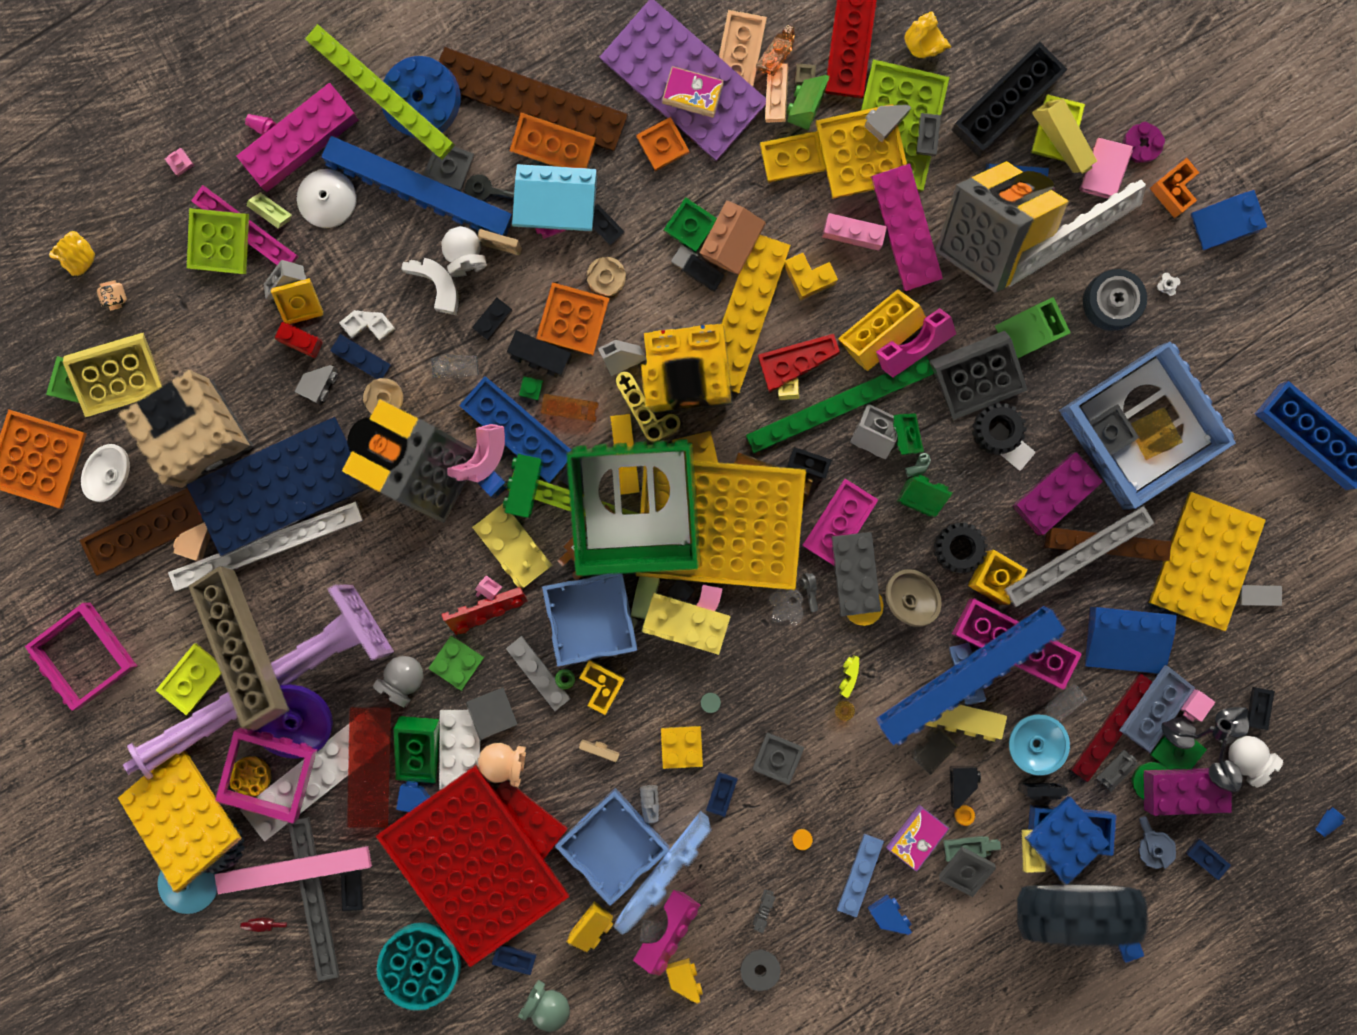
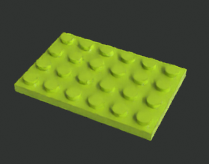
M873 59L861 111L890 104L894 106L909 105L911 107L909 114L898 124L906 162L911 165L918 192H923L931 156L916 154L921 113L941 115L950 77Z

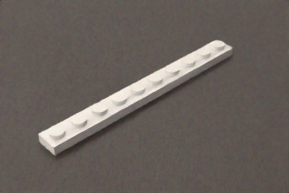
M353 502L279 530L223 557L218 553L170 571L168 574L174 590L179 591L189 587L190 584L219 566L234 570L364 520L357 502Z

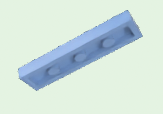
M864 833L837 907L838 911L857 917L880 854L883 840Z

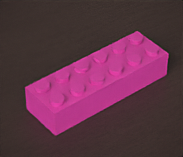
M328 83L240 152L237 158L257 183L268 192L327 145L330 136L337 138L359 119L331 83Z
M969 599L952 634L978 648H982L1019 623V621L975 599ZM1049 641L1045 644V648L1042 651L1031 653L1027 656L1028 659L1020 665L1016 663L1013 666L1064 690L1082 653L1058 641Z

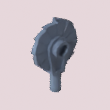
M1146 816L1139 818L1144 831V839H1141L1140 848H1138L1141 856L1140 859L1146 863L1145 865L1154 867V869L1161 867L1166 869L1176 859L1175 842L1164 832L1152 830Z

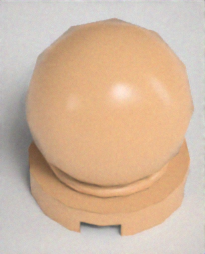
M494 743L486 746L478 757L479 771L486 780L493 783H502L509 779L511 786L519 787L521 779H519L520 771L524 769L526 747L518 746L517 750L513 751L509 745L503 743Z

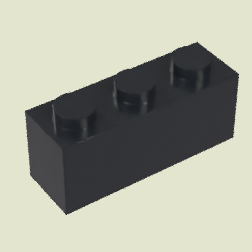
M517 330L507 350L511 360L518 363L525 361L529 363L528 367L537 371L540 368L547 371V375L554 378L564 376L572 357L570 352Z

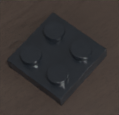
M1018 783V791L1025 794L1029 799L1039 800L1042 799V796H1047L1049 799H1062V796H1068V787L1060 783Z

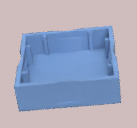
M623 573L593 576L592 578L542 587L547 615L552 627V641L557 666L638 650Z
M616 788L555 845L564 857L585 875L590 885L609 906L623 895L641 874L648 871L670 850V846L648 823L644 822V818Z

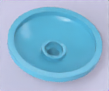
M1036 714L1025 717L1015 725L1009 738V751L1016 765L1025 772L1033 775H1047L1055 772L1065 763L1070 751V740L1066 729L1059 721L1047 715ZM1035 740L1039 741V745L1037 747L1033 746V742Z
M160 871L158 877L160 897L170 909L183 914L199 912L211 904L217 894L214 876L216 873H205L203 871L187 885L186 889H182L178 893L173 891L163 872Z

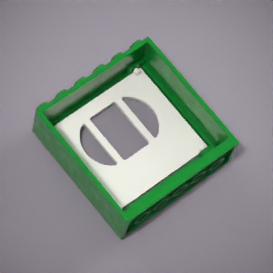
M688 439L675 440L676 442L668 444L667 440L655 441L653 445H647V442H635L633 446H627V443H616L612 447H607V444H597L587 449V445H579L567 453L576 576L699 568L701 560L693 442H688ZM684 451H686L692 544H687L690 543ZM580 457H581V459H582L584 497H583V491H582V478H581ZM646 466L649 513L622 514L619 467ZM654 466L666 475L670 484L668 502L658 512L656 511ZM609 469L613 471L615 514L604 507L599 497L600 480ZM584 509H585V512H586V525H587L588 549H587V543H586V530H585Z

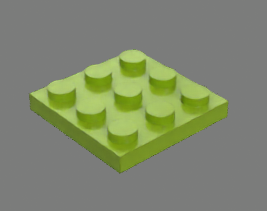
M189 208L187 268L246 274L249 214Z

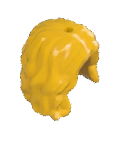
M933 11L920 16L918 21H914L905 33V43L911 54L917 58L937 56L946 49H951L948 40L944 38L937 27L938 21Z
M70 231L53 247L49 256L60 261L61 266L72 276H79L84 274L93 264L95 253L82 236L75 231Z

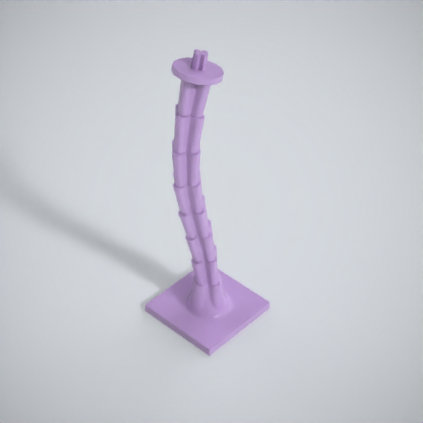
M334 585L328 590L343 613L323 629V632L299 644L297 649L271 663L279 685H289L307 670H313L336 651L339 653L362 643L371 660L394 653L391 645L353 585ZM229 693L221 695L219 700L192 713V717L164 730L163 734L138 747L133 743L127 745L133 759L123 764L128 775L140 769L148 780L153 777L151 771L176 753L179 755L204 736H210L230 720L237 719L238 716Z

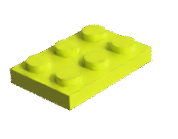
M1047 94L1045 96L1044 104L1048 101L1059 100L1063 98ZM1064 99L1080 127L1085 104ZM1038 123L1031 153L1065 161Z
M194 643L156 691L187 716L222 674L216 659L197 643Z

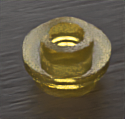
M840 701L835 707V715L842 721L850 720L855 714V708L849 701ZM843 707L848 708L847 714L841 713Z

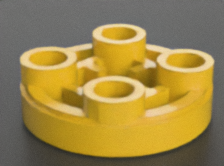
M248 756L238 760L233 767L230 787L237 793L251 797L261 794L268 788L271 782V770L268 764L263 759L255 756Z

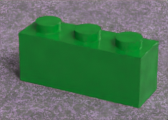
M518 454L517 458L514 457L511 469H514L513 477H509L507 489H510L508 497L505 496L503 502L505 513L531 518L543 464L542 459Z

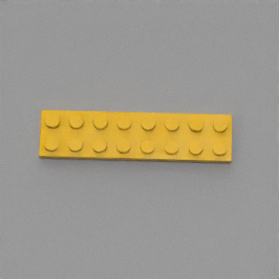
M763 235L759 236L741 273L738 275L722 321L725 328L731 391L739 394L791 246Z

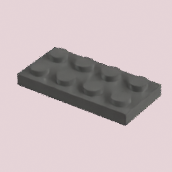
M872 532L832 536L840 616L880 612Z

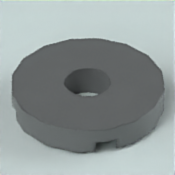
M763 949L753 950L746 954L740 967L744 983L752 990L757 991L769 990L775 986L781 972L779 961L775 955ZM756 966H765L766 972L763 975L756 974Z

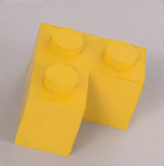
M804 253L785 260V270L800 301L835 285L838 281L830 262L811 270Z
M589 660L580 676V679L597 687L588 706L606 715L625 678L593 660Z

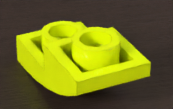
M855 655L852 658L848 657L843 665L845 668L843 672L849 675V678H844L839 686L841 691L839 693L846 698L850 696L858 676L859 658Z

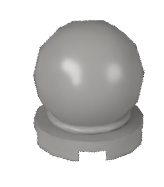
M402 655L393 658L384 670V679H377L373 688L380 694L383 691L391 696L389 700L402 707H407L411 701L408 695L414 693L421 686L424 678L423 669L420 663L412 657Z

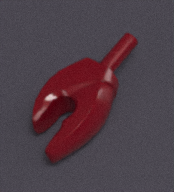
M254 918L248 922L241 923L240 928L253 932L272 931L273 928H287V923L274 922V919Z

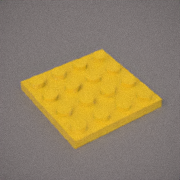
M879 107L816 120L815 124L832 199L872 191L874 186L871 176L907 164L898 126L883 142L864 127L867 121L865 117L872 109L876 111Z

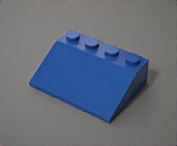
M1090 607L1085 666L1159 674L1164 665H1168L1175 636L1176 615Z

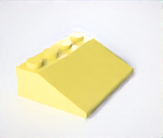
M144 333L69 354L63 358V365L85 417L138 402L162 387Z

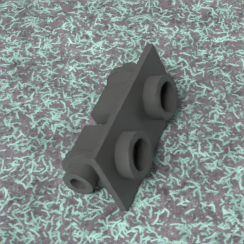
M1123 750L1098 775L1097 779L1112 792L1138 765L1136 758Z

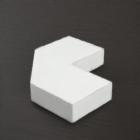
M354 310L339 322L352 339L368 327L381 342L395 330L384 314L378 312Z

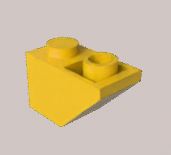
M689 958L668 964L666 972L671 989L695 1003H700V996L703 995L700 983L696 984L694 976L697 975L695 964H691Z

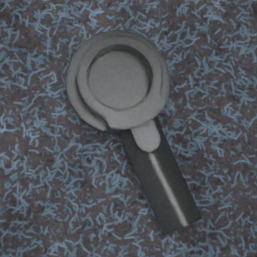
M803 573L802 578H800V584L808 593L811 612L818 611L815 597L817 595L815 576L812 573Z

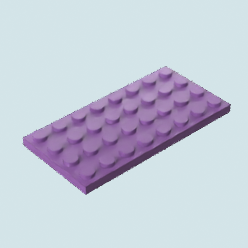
M649 0L600 56V59L666 118L671 117L675 126L716 162L766 106V98L655 0ZM672 66L723 80L724 84L714 118L662 104Z

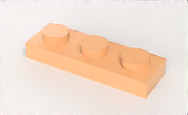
M768 64L766 123L786 122L788 64Z

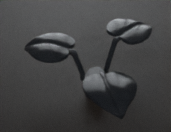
M1233 707L1219 711L1215 716L1216 725L1214 727L1210 726L1209 729L1198 735H1195V726L1187 719L1174 718L1162 723L1161 727L1165 737L1178 748H1192L1195 744L1194 739H1199L1212 732L1215 739L1222 740L1218 758L1219 763H1213L1208 771L1209 777L1216 786L1230 792L1239 791L1242 785L1241 771L1233 761L1223 762V755L1228 736L1241 738L1248 733V708Z

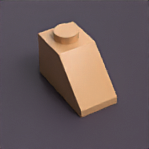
M205 523L181 533L174 541L173 548L175 549L173 553L195 561L202 560L211 537Z

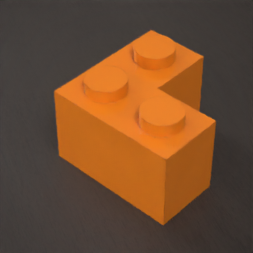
M1186 158L1149 189L1170 214L1176 218L1197 201L1185 184L1200 172Z

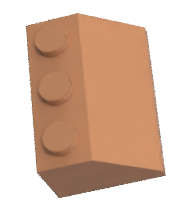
M726 201L700 251L701 256L705 261L739 275L766 222L744 207Z

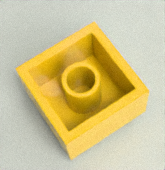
M995 550L985 551L987 555L983 558L984 562L978 565L968 586L999 605H1010L1011 600L1004 589L1024 578L1028 569Z

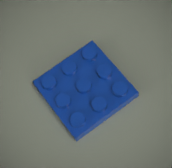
M1069 796L1025 837L1065 885L1078 875L1109 844L1107 839Z

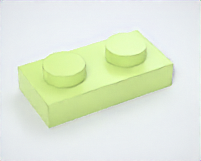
M261 192L249 199L247 207L278 229L288 223L292 216Z

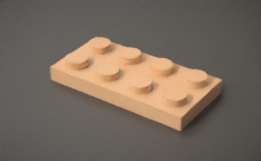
M728 10L719 57L753 86L767 17Z

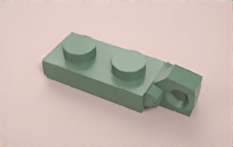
M988 836L943 840L945 859L948 862L961 847L983 858L991 855L990 851L1001 850L1000 841L998 839L989 840Z

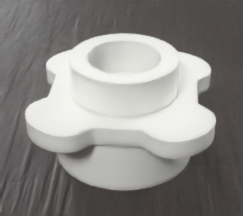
M1164 273L1162 280L1157 284V289L1172 296L1176 293L1175 289L1180 284V279L1171 277L1169 273Z

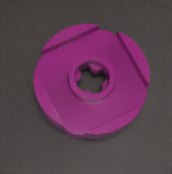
M1142 122L1134 125L1127 131L1123 142L1126 145L1133 146L1130 160L1136 163H1148L1161 154L1165 138L1156 126L1148 122ZM1139 139H1145L1147 141L1148 147H1141V141Z

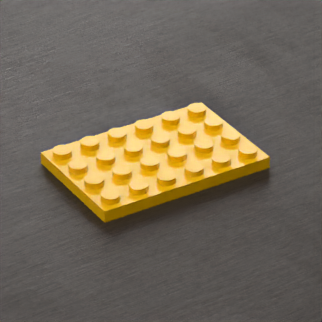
M1189 492L1171 540L1170 561L1163 562L1149 603L1221 631H1226L1266 520L1194 492Z
M186 750L179 755L176 753L151 771L153 775L151 779L148 780L143 776L118 797L173 891L178 893L242 839L219 802L216 801V797Z

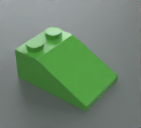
M823 75L803 81L802 86H797L794 93L796 100L794 104H789L786 111L788 115L787 122L809 131L824 97L830 76Z

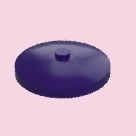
M279 685L289 711L261 728L254 730V732H268L273 734L275 738L281 739L285 737L292 739L293 743L296 744L306 743L313 749H317L318 752L327 743L333 727L332 714L328 705L318 694L310 689L298 685ZM263 746L268 751L281 757L303 758Z

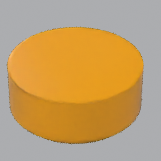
M961 805L959 809L955 810L954 818L960 825L968 826L974 822L975 812L971 807Z
M798 829L792 836V842L797 849L806 850L812 845L813 838L808 830Z

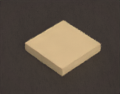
M479 229L478 237L483 246L518 256L521 254L522 247L519 240Z

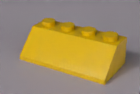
M897 289L840 336L838 340L853 359L866 371H869L879 362L876 354L877 350L891 341L900 345L923 326L926 316L918 303Z

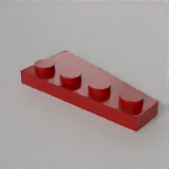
M831 334L759 354L758 360L768 392L776 390L839 355L840 351L835 335Z
M518 587L495 595L494 600L483 599L477 601V605L467 608L463 606L458 608L457 613L449 615L446 612L441 615L444 622L458 635L466 633L476 625H483L487 620L499 617L512 608H518L528 600L523 590Z

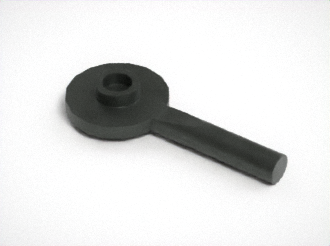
M482 174L471 176L465 184L466 194L481 201L487 200L491 195L514 200V192L493 188L488 177Z

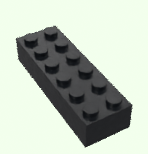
M1039 41L954 124L951 130L979 158L1064 75L1067 68Z

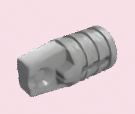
M657 785L640 787L641 808L645 823L657 822L659 818Z

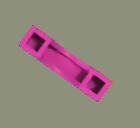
M939 308L924 319L923 327L913 341L904 345H898L891 341L877 350L876 354L881 368L891 377H894L955 336L956 331L952 317Z
M673 890L664 905L668 917V927L664 936L655 943H643L633 961L650 974L661 975L666 970L669 959L677 951V945L681 938L686 935L689 924L697 916L700 904L684 892Z

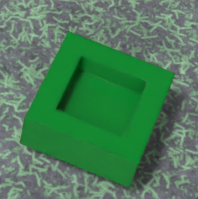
M524 376L519 396L539 401L543 381Z

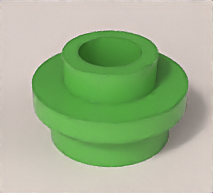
M568 669L560 670L555 676V683L561 689H569L575 682L574 674ZM563 676L567 677V683L562 682L561 678Z

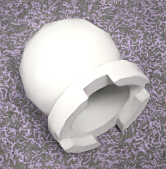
M459 226L450 229L445 234L441 242L442 253L445 259L451 262L447 266L451 277L465 276V271L475 269V272H478L487 266L485 256L479 255L481 244L474 231Z
M1244 736L1237 738L1229 747V760L1239 767L1242 775H1248L1247 782L1256 788L1270 781L1269 775L1275 769L1279 771L1283 765V760L1276 753L1270 754L1266 744L1256 737Z

